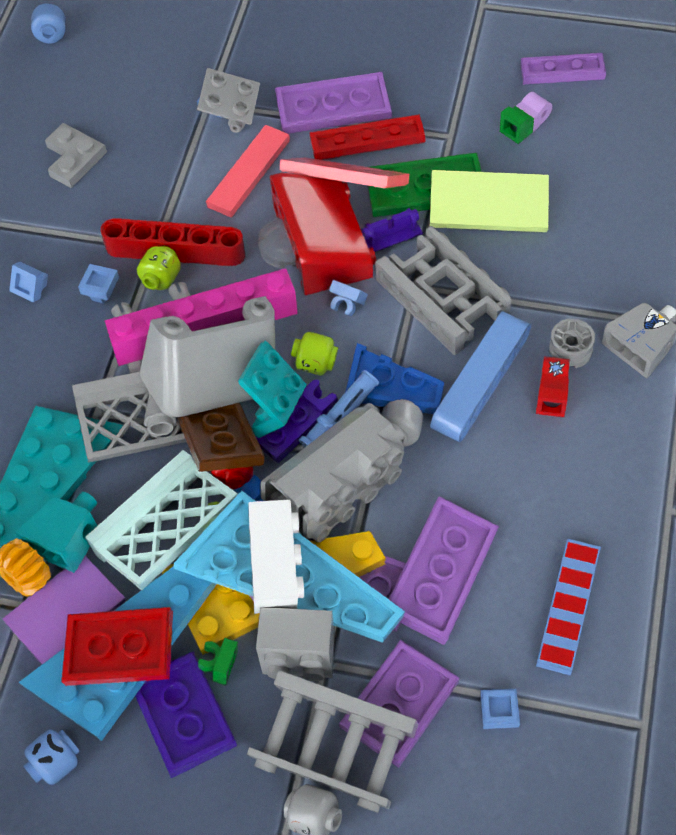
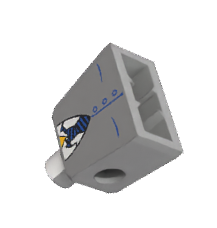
M642 303L605 326L602 344L647 379L675 342L676 325L674 322H676V310L672 306L666 305L658 312L649 304Z

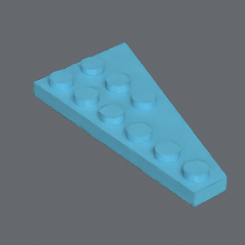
M241 491L174 562V569L253 597L248 502L256 501ZM293 533L294 544L301 545L302 565H296V577L303 576L304 598H298L297 609L332 611L334 626L383 643L404 617L405 611L300 533Z

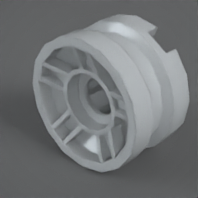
M579 319L560 321L551 332L549 353L555 358L570 359L569 366H574L575 368L584 366L589 362L593 353L595 333L592 327Z

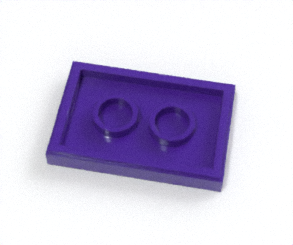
M194 651L170 662V679L145 681L136 693L137 702L171 778L237 746L204 672L198 667V660Z

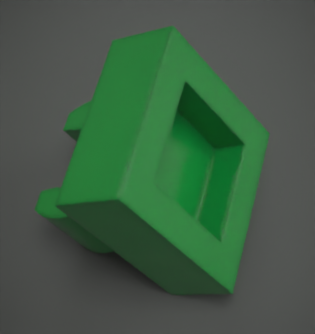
M224 638L220 648L215 642L207 641L205 642L204 650L213 653L215 658L211 661L199 658L198 667L205 672L213 671V682L226 686L237 657L238 642Z

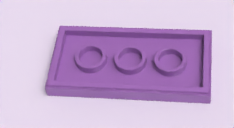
M382 72L275 88L282 132L287 134L392 118V110Z
M439 496L389 597L391 602L405 611L400 623L444 645L450 636L499 526Z

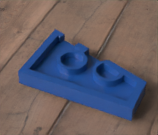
M357 343L346 391L357 380L362 371L366 370L379 381V384L375 386L361 404L385 407L389 402L406 399L417 405L422 413L434 414L442 402L444 392L443 381L412 367H402L393 363L392 358L383 354L378 356L367 351L366 346Z

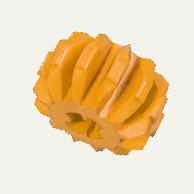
M16 538L0 548V577L16 592L21 593L23 596H32L47 584L46 582L51 578L49 565L44 562V558L37 553V550H34L28 543Z

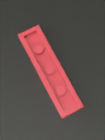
M265 125L206 200L207 208L232 218L290 142L289 134Z

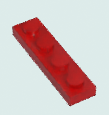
M420 114L309 132L314 159L319 160L425 143V131Z

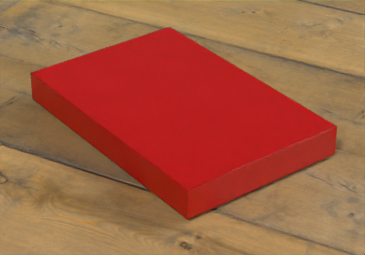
M164 607L68 614L61 682L65 686L170 679L172 609Z

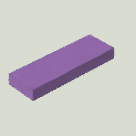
M603 53L521 58L520 63L523 85L603 80L606 77Z

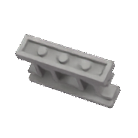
M433 226L426 229V236L420 235L417 237V249L419 252L405 262L394 253L389 256V259L383 256L375 262L376 281L453 355L458 354L464 349V342L466 340L468 342L473 340L474 328L470 324L485 313L494 321L502 311L510 314L511 297L508 291L495 284L484 269L478 268L473 264L464 251L458 250L450 243L444 233H439ZM436 255L442 262L432 268L428 263ZM418 270L422 275L415 280L414 284L408 276ZM447 276L459 289L445 299H442L430 286ZM476 292L482 299L472 305L468 299L475 295ZM457 307L463 313L453 321L447 314Z

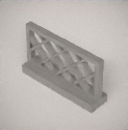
M140 372L72 385L88 463L187 442L183 433L178 434L182 431L178 421L173 426L175 430L167 437L150 434L147 428L134 421L142 409L146 410V403L149 398V390L139 376ZM129 400L137 405L129 418L115 410L122 401ZM98 407L106 413L98 424H95L85 418L84 409ZM111 415L125 423L117 435L102 428ZM130 426L144 434L138 443L130 444L121 439ZM88 427L93 429L90 435L88 432ZM98 433L112 440L107 449L93 452L91 442Z

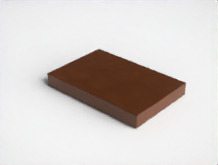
M240 402L177 417L199 472L264 465L265 456Z

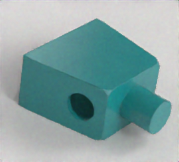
M81 492L73 503L58 497L51 498L15 534L23 542L28 543L34 550H37V553L44 560L75 573L90 548L85 537L98 526L90 513L97 505V501L86 492Z

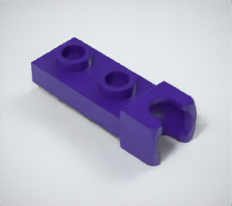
M317 379L305 387L285 426L260 438L256 437L261 449L277 463L282 461L300 443L299 439L302 436H307L317 424L316 419L320 415L322 416V414L327 415L339 401L334 393H330L327 397L320 399L322 397V390Z

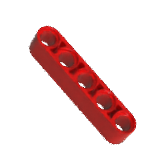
M113 218L106 220L100 230L106 251L113 257L142 259L147 250L154 246L171 248L182 263L237 266L246 257L243 234L234 227Z

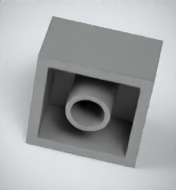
M260 607L256 650L262 674H267L270 678L276 679L277 673L280 670L294 676H303L304 679L309 681H321L324 677L333 678L336 638L332 611Z

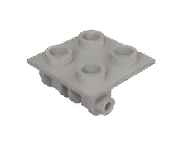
M207 68L197 110L229 119L228 125L230 130L235 133L240 132L245 124H252L260 83Z

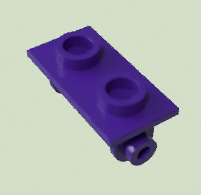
M410 208L393 215L390 220L385 218L371 224L366 223L365 227L361 228L367 247H373L374 252L423 235V231L417 223L419 214L416 209L411 210Z

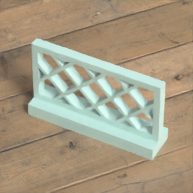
M182 450L85 538L100 560L104 563L107 561L139 589L143 590L202 534L238 494L207 471L199 472L192 456ZM198 477L203 480L202 488L186 490ZM222 494L226 497L219 504L208 506V496ZM202 497L201 507L185 509L186 499ZM179 500L178 510L162 512L172 501ZM200 516V522L194 527L184 528V518ZM177 519V529L161 531L162 521ZM155 522L154 532L138 534L146 524ZM176 538L175 545L169 550L159 551L160 540ZM153 541L152 552L136 554L137 543ZM130 544L129 555H113L123 545ZM151 561L150 568L140 577L134 573L135 563Z

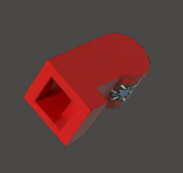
M544 356L536 414L565 417L568 400L570 359ZM543 401L561 404L557 407H549Z

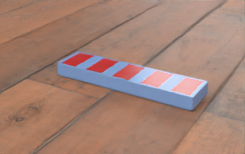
M567 539L536 667L571 676L601 549L600 546Z

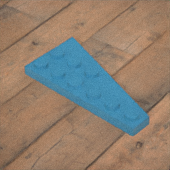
M173 566L114 611L170 607L173 611L172 646L217 584L176 570ZM64 649L19 682L24 688L101 741L145 683V681L65 686L61 682Z

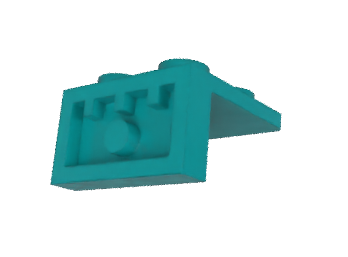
M267 341L259 344L238 380L241 387L260 406L255 413L257 418L251 427L254 434L260 438L285 426L307 385Z

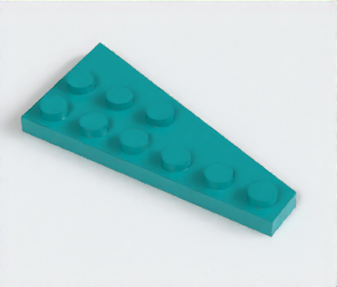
M35 406L0 483V548L16 538L19 539L15 532L51 498L58 497L67 501L87 478L86 473L96 463V461L88 463L78 415ZM85 417L88 420L94 422L95 424H98V422L100 421L98 419ZM106 421L102 428L117 435L123 425ZM88 427V432L90 435L93 429ZM98 433L91 442L93 452L107 449L112 440Z

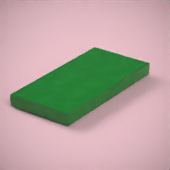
M477 153L370 166V168L410 174L409 183L405 186L381 188L367 185L373 217L395 215L404 212L408 208L411 210L416 209L417 211L430 210L432 170L482 172Z

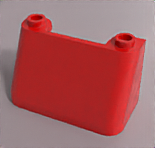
M278 173L270 175L273 208L277 218L282 219L292 246L296 267L301 272L302 281L300 283L304 295L329 290L333 280L347 285L373 278V265L377 261L373 247H367L349 201L351 194L347 182L342 183V181L304 174Z

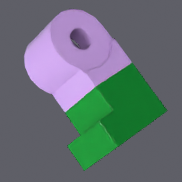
M535 92L528 93L514 108L508 106L501 112L499 132L515 143L520 144L548 118L552 111V104ZM513 125L517 127V132L511 130Z

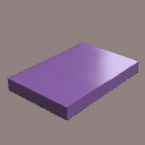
M85 556L75 573L66 569L62 570L47 582L40 591L35 592L5 616L3 621L42 665L65 648L68 614L114 611L126 602V598Z
M402 640L397 643L358 697V699L417 720L419 725L414 738L405 736L403 741L399 740L392 760V764L398 768L459 683V677ZM347 714L339 723V727L345 732H348L351 724L348 721L350 715ZM370 723L369 728L364 729L360 742L379 754L385 735L382 733L384 728Z

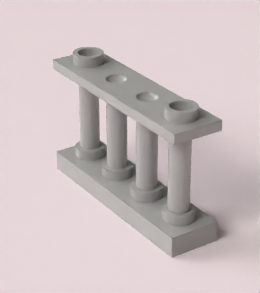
M279 670L274 685L282 691L280 696L283 697L264 751L261 752L249 747L247 755L256 759L254 766L275 774L276 768H280L359 798L358 806L376 813L379 812L380 806L390 809L392 802L387 798L381 797L380 794L399 740L403 741L405 736L414 738L419 725L417 720ZM302 699H306L316 703L314 709L317 712L296 765L277 758L296 704H301ZM336 711L350 715L348 721L351 724L332 777H328L312 771L311 768L330 716H335ZM370 723L384 728L382 733L385 735L365 791L345 782L364 729L369 728Z

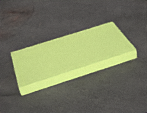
M432 170L430 226L434 228L502 231H548L549 175Z

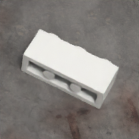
M291 500L248 502L254 614L260 613V607L297 609L298 598H304L303 576L296 577V565H302L301 545L294 544L293 533H299L298 512L291 513Z

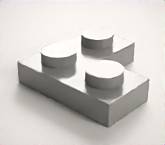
M62 123L45 139L47 148L62 155L48 168L50 177L70 188L107 153L106 146L103 143L65 123Z

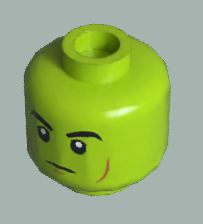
M154 246L147 250L137 266V275L146 288L166 290L170 288L180 272L181 263L177 254L171 248Z
M308 331L301 340L295 339L291 356L296 358L295 365L297 369L321 376L327 370L332 371L338 347L334 346L333 338Z

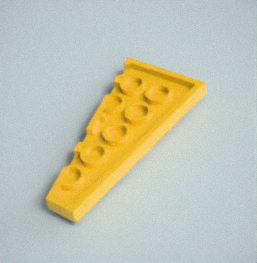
M370 531L325 538L322 542L310 541L358 577L385 565L386 557ZM170 564L162 573L164 574L166 571L172 568L174 564ZM217 584L187 625L202 655L208 653L204 650L205 642H215L220 647L224 638L234 640L258 628L260 613L254 614V601L249 595Z

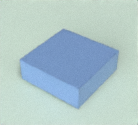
M516 688L480 690L483 729L516 728L520 726Z

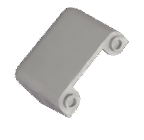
M266 296L246 301L242 310L245 318L244 321L197 331H191L183 320L175 316L162 317L150 321L139 376L164 414L171 417H183L253 399L241 387L238 380L260 343L267 341L275 349V311Z

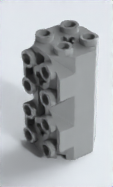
M373 404L357 407L261 481V498L263 501L291 500V513L298 512L299 533L306 539L313 538L316 542H322L334 526L339 522L344 523L351 518L355 512V507L352 505L355 499H361L364 503H369L376 497L378 491L387 483L391 485L399 478L402 473L399 465L404 456V446L401 442L404 439V434L397 424L390 423L384 418Z

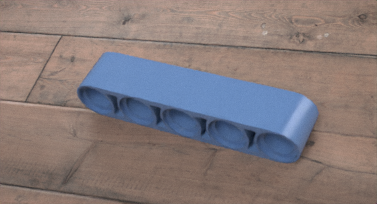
M503 311L498 315L434 413L430 425L431 429L457 442H461L465 438L526 342L531 330L530 323Z

